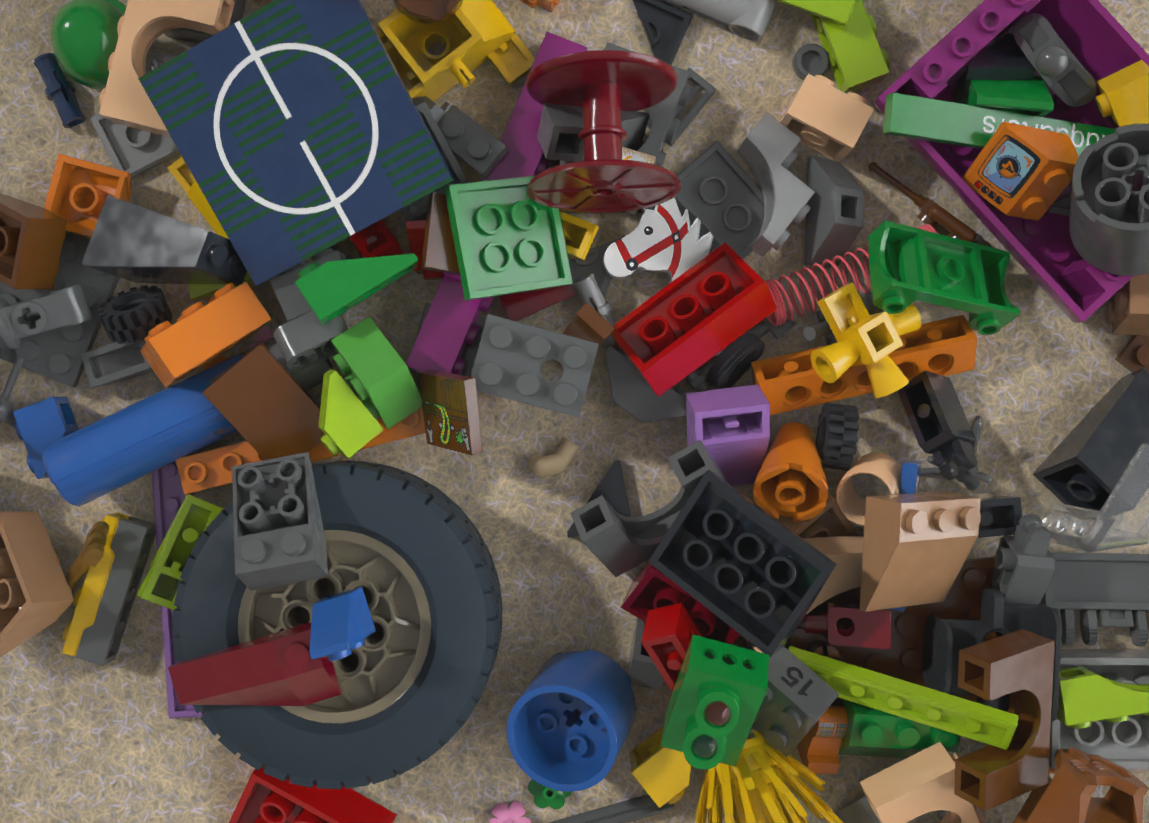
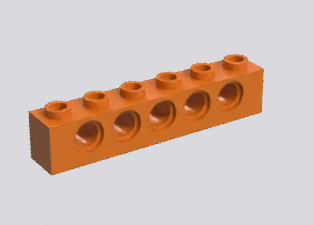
M964 315L923 323L918 330L899 336L903 345L888 354L908 380H911L925 370L942 376H949L974 370L977 336L972 328L969 327ZM821 346L751 362L753 385H759L770 404V415L873 393L866 365L850 366L834 383H827L814 370L810 357L812 351L825 347Z

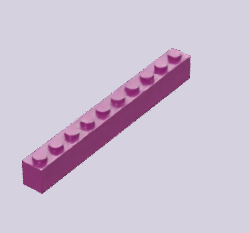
M546 32L530 72L548 60L567 54L587 51V47ZM526 82L500 141L508 148L509 152L486 179L484 178V181L536 176L549 167L550 160L546 159L537 139L543 105L536 102L529 95ZM444 273L407 360V367L416 372L430 369L462 375L467 361L462 358L467 345L473 346L481 328L476 323L482 311L488 312L494 297L465 301L461 276Z

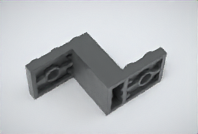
M425 303L417 337L431 306L430 303ZM487 314V318L479 317L476 325L481 326L479 335L473 346L467 345L462 357L467 360L462 376L475 378L476 390L579 418L599 344ZM556 360L562 365L563 375L558 381L548 382L543 379L541 367L546 361ZM409 369L410 372L419 374L418 372Z

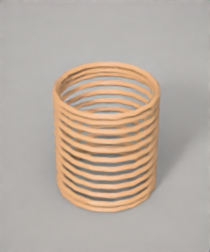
M872 452L862 455L852 464L836 489V503L840 512L849 521L857 525L864 526L866 500H863L855 492L852 485L853 475L863 473L876 476L888 486L891 495L900 494L902 466L894 458L884 453Z

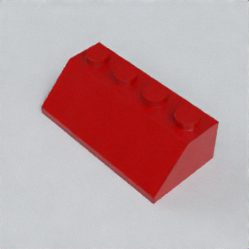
M725 242L613 325L615 329L611 336L645 382L660 397L777 310L778 307L766 282Z

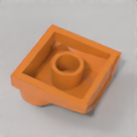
M58 154L44 208L67 220V232L92 237L107 195L127 202L130 201L132 194L131 173Z

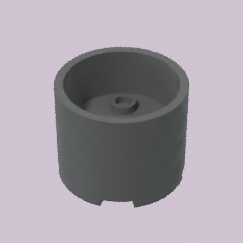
M1131 124L1116 128L1115 133L1100 139L1092 146L1088 145L1078 157L1074 167L1069 222L1072 243L1077 252L1089 264L1111 274L1123 276L1149 274V124Z

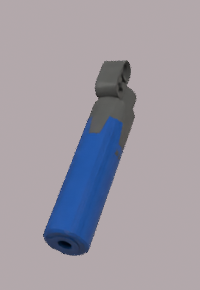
M310 311L278 327L273 334L274 338L263 342V344L306 391L323 383L324 374L329 370H334L329 357L336 354L337 351L331 340L348 330L342 314L321 326L313 312ZM255 347L46 445L43 454L44 466L50 481L55 485L60 496L69 504L80 507L237 432L234 426L202 392Z

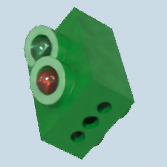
M693 634L666 710L661 746L683 752L687 762L697 769L708 770L719 763L736 766L767 691L769 655Z

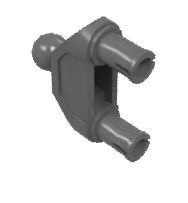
M1036 13L1022 17L1014 29V38L1027 59L1050 88L1067 105L1078 107L1089 103L1097 91V83L1091 73L1077 60L1055 32L1047 18Z

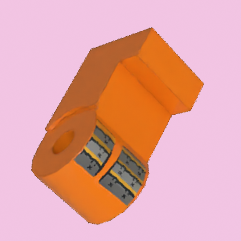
M830 706L797 745L802 764L815 774L838 773L840 766L838 754L842 738L845 737L848 728L847 713L844 706Z

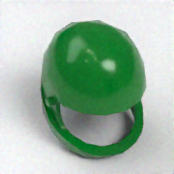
M72 0L62 6L54 17L50 34L54 54L64 72L77 83L98 91L106 88L110 73L108 70L109 57L115 52L119 37L117 32L118 22L124 16L123 14H125L126 6L118 0Z

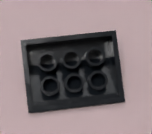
M711 470L706 471L648 561L764 654H768L769 657H772L788 641L837 565Z

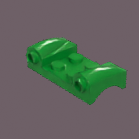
M886 220L868 236L870 284L873 303L877 308L882 309L883 312L886 311L887 314L901 313L916 300L969 312L968 325L980 335L995 334L1020 315L1019 308L1011 304L1005 292V274L1010 261V253L1008 251Z

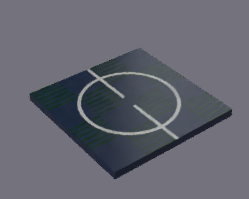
M274 0L138 78L255 286L268 281L455 181L360 0Z

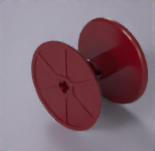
M594 50L567 54L548 60L535 67L526 78V88L529 95L541 105L547 103L583 107L584 129L578 134V137L584 140V161L559 165L539 173L528 184L527 193L529 197L543 206L580 213L633 211L656 206L674 198L681 190V183L673 172L651 163L622 160V141L627 139V132L621 126V111H640L667 99L677 86L678 77L676 71L669 64L658 58L619 50Z

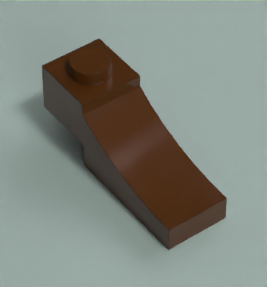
M586 302L575 314L573 320L562 334L598 343L599 349L608 340L615 328ZM552 360V362L561 371H563L562 365L558 361Z

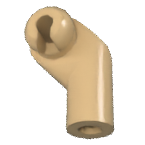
M564 438L555 454L542 456L535 453L531 455L527 462L528 469L535 476L541 478L561 474L565 471L579 446Z

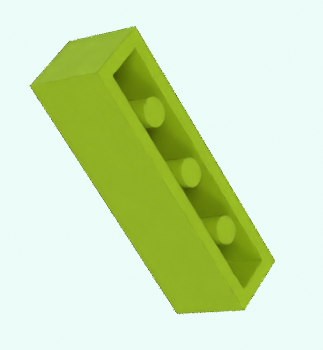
M864 0L856 1L846 26L810 13L822 47L829 55V65L840 91L846 94L881 82L888 75V69L890 68L888 54L878 44L875 36L877 34V26L871 14L867 15L863 5Z

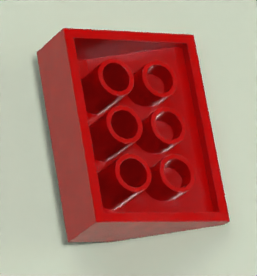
M261 767L260 770L255 769L252 772L229 823H393L397 814L352 788L345 789V786H342L341 789L317 788V785H314L312 788L289 783L290 779L288 778L282 781L263 773L264 769Z

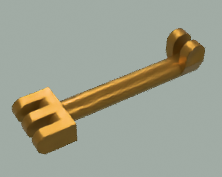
M99 521L93 525L87 534L83 550L64 576L72 591L89 566L96 567L103 557L109 531V525L106 522Z

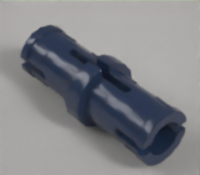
M46 53L35 58L34 65L37 67L46 86L44 90L48 100L53 101L64 128H72L85 122L86 117L83 115L73 94L75 87L71 81H67L55 54Z

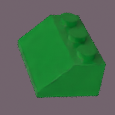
M845 699L841 701V706H844L846 709L848 728L845 737L842 738L838 755L908 758L938 742H941L949 755L958 752L960 735Z

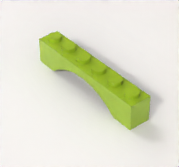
M1083 666L1060 670L1059 708L1056 719L1069 728H1087L1091 726V722L1099 720L1123 722L1129 719L1128 716L1136 714L1149 716V684L1117 682L1099 676Z

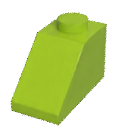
M329 370L324 374L318 427L325 435L320 440L334 456L340 452L342 456L349 459L384 429L336 370Z

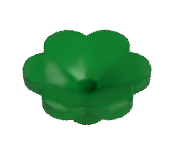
M533 779L528 784V791L534 796V803L539 808L550 806L553 809H560L564 806L565 798L572 794V792L558 791L545 787Z

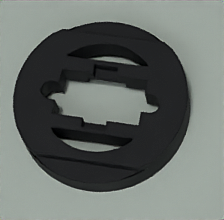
M754 333L740 336L728 345L715 359L707 374L708 381L716 389H725L733 386L751 367V362L757 361L763 354L765 349L764 342Z

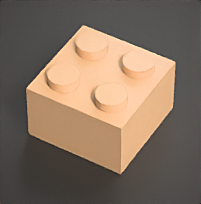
M808 74L795 93L780 122L801 138L799 143L833 161L840 162L854 148L874 108L867 105V100L853 92L846 94L835 88V84L830 79L822 75L812 76Z

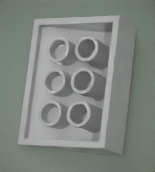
M1149 649L1060 650L1061 669L1083 666L1099 676L1117 682L1149 684ZM1142 714L1128 716L1129 719L1123 722L1093 721L1091 726L1080 729L1069 728L1058 719L1051 722L1049 767L1056 769L1054 755L1058 749H1068L1071 746L1088 755H1099L1126 769H1149V716Z

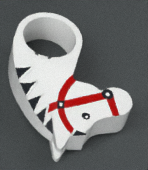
M672 198L662 204L642 209L643 215L638 222L637 228L607 248L602 264L605 272L614 279H624L639 269L646 273L664 272L668 275L670 284L721 245L694 214L677 204L675 198Z

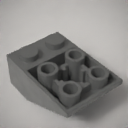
M306 452L232 466L235 575L251 591L328 577L326 540L310 454Z

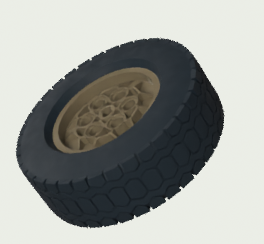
M336 461L312 465L326 540L328 577L322 578H328L334 583V595L355 589L358 586L369 588L373 597L372 602L368 603V608L372 621L379 623L383 627L384 637L376 639L369 635L364 639L365 645L351 650L359 658L358 666H349L343 658L333 661L342 690L341 695L306 706L193 705L196 713L201 712L203 714L200 719L214 736L217 733L221 736L218 741L234 755L239 752L241 754L239 759L257 770H260L262 767L264 769L263 773L279 780L285 781L288 778L290 779L289 783L311 788L317 785V788L341 789L342 786H345V789L368 786L370 782L376 784L394 778L397 774L401 775L418 766L422 761L427 760L448 743L468 720L483 694L497 657L502 633L503 605L498 574L492 556L481 534L464 511L438 488L422 478L401 469L366 461ZM231 502L206 528L207 530L202 533L192 549V555L188 557L180 578L182 581L178 583L174 606H177V609L173 610L172 634L177 636L173 638L176 662H184L306 624L297 620L295 616L297 606H302L308 610L310 623L312 621L313 604L328 597L320 589L319 584L322 578L251 591L235 575L233 502Z

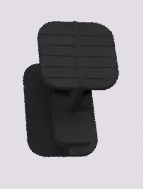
M984 588L982 591L980 621L940 619L937 616H929L924 626V657L922 660V676L924 677L925 686L950 695L977 696L958 687L959 650L985 642L986 637L992 632L996 633L997 638L1024 629L1055 641L1051 722L1056 720L1059 708L1058 690L1060 685L1059 672L1061 669L1060 650L1062 648L1061 616L1056 609L1039 603V605L1004 603L1003 593L989 588ZM1009 694L991 701L977 696L976 703L1008 712Z

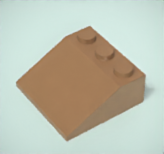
M951 492L866 496L859 610L868 612L943 602L978 537L981 520V498Z
M39 511L0 512V657L56 622L74 601L72 590L66 582L60 567V560L55 554L49 539L48 530L43 524Z

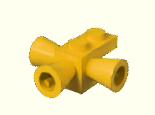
M853 282L840 287L817 301L837 340V343L811 352L812 366L822 380L830 384L834 383L850 366L866 365L875 398L892 394L909 383V380L888 354L903 345L899 336L918 330L921 327V316L913 303L901 313L887 314L885 311L869 315Z

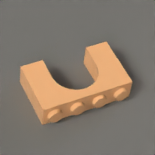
M128 0L125 14L118 22L117 32L119 37L116 49L109 57L108 70L110 73L106 88L101 91L99 96V114L115 124L171 137L138 79L146 74L145 62L148 50L160 35L172 29L187 28L212 35L217 34L229 27L235 2L233 0Z
M941 742L860 782L867 800L880 823H907L925 813L937 810H946L940 823H983L985 818L979 807L954 794L955 759L959 757L956 753L949 755Z

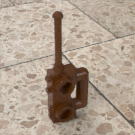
M877 162L869 164L868 169L870 172L873 171L914 201V204L921 211L917 218L934 228L940 224L950 232L947 235L949 237L978 243L982 238L981 235L930 198L923 197L921 194L917 195L876 165Z

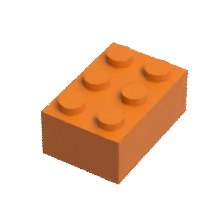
M233 282L227 284L213 294L214 297L208 300L209 304L204 306L199 301L181 312L182 316L177 319V323L171 325L167 320L148 332L149 335L144 338L146 343L140 352L165 388L254 335L271 320V317L247 282L238 287H235Z

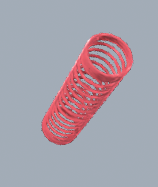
M929 224L917 227V229L938 234L935 228ZM869 244L866 245L865 249H855L854 253L848 251L843 257L837 255L833 258V261L826 259L822 265L814 263L811 269L803 267L800 273L792 271L789 277L783 274L780 276L779 281L773 278L765 281L778 307L777 310L767 316L770 323L778 326L784 324L786 318L790 321L794 319L790 298L781 285L783 278L789 281L791 300L797 314L801 317L805 315L804 303L811 313L816 311L815 300L817 302L819 298L816 293L813 277L818 284L822 298L829 295L824 274L828 278L832 291L834 292L839 289L834 268L844 286L849 284L845 271L846 265L853 277L858 294L859 288L862 292L868 294L871 285L866 263V256L869 259V253L867 252ZM859 251L863 252V264L856 256V253ZM848 255L852 256L853 269L845 260ZM837 259L842 260V273L835 264ZM855 260L858 262L862 269V272L866 280L867 290H865L861 285L856 270ZM827 262L831 264L832 279L824 268ZM816 266L821 269V282L813 272ZM805 270L810 273L811 288L803 277V271ZM794 274L799 276L801 294L792 281ZM803 283L805 284L810 295L813 310L811 309L807 301L803 288ZM792 287L794 288L799 299L802 313L800 312L796 304ZM782 292H783V294H784V296H785V298H786V301H787V303H788L791 317H790V315H789V313L787 312V309H786V307H785L784 300H783V296H782Z

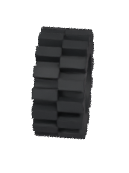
M144 285L140 289L133 287L126 293L121 291L118 293L119 296H111L107 299L108 302H103L100 305L101 308L97 310L109 339L112 342L117 341L118 344H123L126 340L128 343H134L137 338H140L141 341L145 340L144 338L149 335L148 332L167 320L171 323L173 317L162 290L153 285L149 288L148 285Z
M827 402L822 407L819 416V426L817 427L816 446L823 468L845 471L850 469L854 461L853 454H856L857 448L855 446L859 437L857 436L859 413L856 406Z

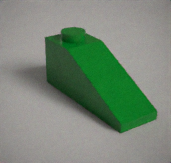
M415 254L327 261L321 266L316 262L298 273L300 279L295 281V285L321 326L417 268L418 258Z

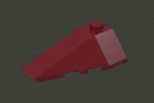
M311 622L168 667L180 705L306 706L341 695L342 690L333 661L328 662L327 656L311 659L309 652Z

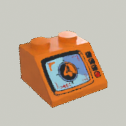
M1003 121L962 179L972 190L1004 214L1039 221L1072 181L1074 167L1079 156L1068 134Z

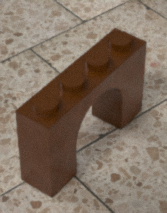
M1024 629L959 650L958 687L988 701L1009 694L1008 712L1018 715V725L1007 750L987 745L982 749L955 759L954 794L984 811L1048 784L1055 641Z

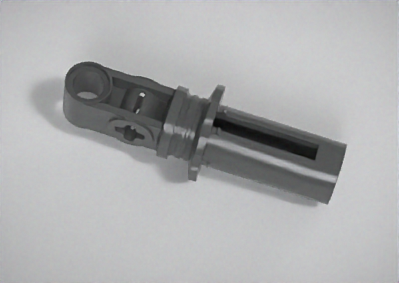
M76 284L48 292L46 295L11 305L6 299L0 298V355L1 349L21 347L22 338L55 328L69 327L93 319L81 285ZM29 312H39L41 318L37 321L28 320L26 314Z

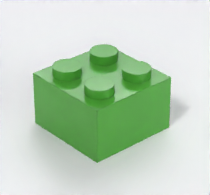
M370 316L331 340L338 353L333 359L342 374L346 376L344 380L356 396L361 398L362 403L375 419L380 418L387 429L422 408L421 395L406 363Z

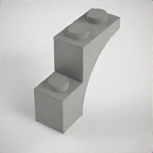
M768 112L737 150V153L754 171L764 197L763 225L757 240L751 247L762 257L771 247L777 251L787 240L791 233L786 228L792 221L797 225L812 208L807 202L815 193L787 170L798 156L793 149L801 138Z

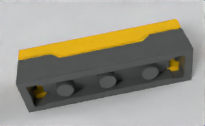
M120 512L106 514L105 518L101 519L102 522H106L109 525L103 557L96 567L89 566L87 569L84 584L78 589L74 597L73 605L76 609L73 619L67 623L62 635V639L65 641L62 653L101 666L116 659L156 535L154 523L132 516L129 517V515Z

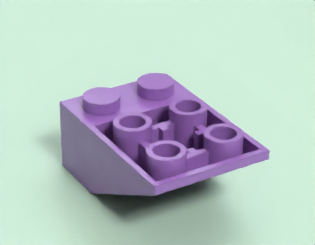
M759 385L686 393L688 446L701 439L731 486L753 484L766 457L770 438V404Z

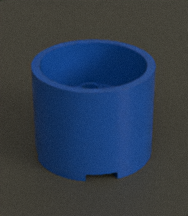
M587 649L586 652H559L550 657L541 666L513 706L508 717L506 729L507 741L512 756L519 767L530 778L554 790L574 792L588 789L606 777L624 744L637 713L635 697L630 685L632 681L625 670L610 657Z

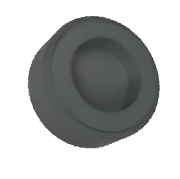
M806 44L796 52L792 62L793 70L802 80L808 74L823 76L829 67V55L820 45Z

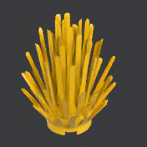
M757 730L752 731L755 738L746 739L736 766L719 763L717 766L704 771L694 818L695 823H705L708 810V823H722L723 804L725 823H809L806 818L807 812L787 787L788 785L816 818H824L827 823H844L833 812V809L801 778L818 791L825 790L822 785L826 784V782L792 756L788 755L786 758L778 749L773 748Z

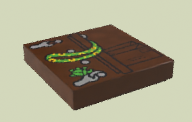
M430 369L418 372L427 444L468 455L482 453L483 445L475 378Z

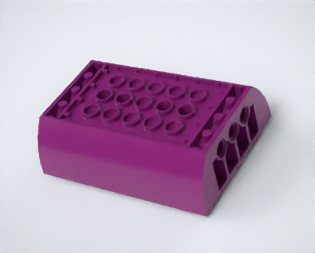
M984 0L887 88L873 104L885 115L886 96L891 93L954 102L956 80L966 72L967 65L1006 33H1012L1014 36V29L1019 20L1033 13L1043 15L1048 19L1058 36L1082 66L1091 73L1095 81L1103 79L1140 60H1143L1149 66V55L1098 0ZM1035 70L1034 76H1041L1039 72ZM1044 80L1054 102L1053 111L1045 115V118L1111 129L1119 127L1110 115L1105 118L1102 116L1095 97L1101 94L1098 85L1096 94L1089 103L1074 107L1063 102ZM904 137L1072 322H1084L1134 277L1102 271L1084 260L1075 249L1070 237V217L1050 213L1048 210L1039 221L1008 216L972 190L962 177L983 149ZM1072 181L1056 200L1072 192Z

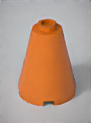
M790 422L782 425L777 431L754 481L753 498L759 507L775 519L779 520V515L792 517L791 522H801L812 519L823 512L829 497V488L812 430L805 424Z

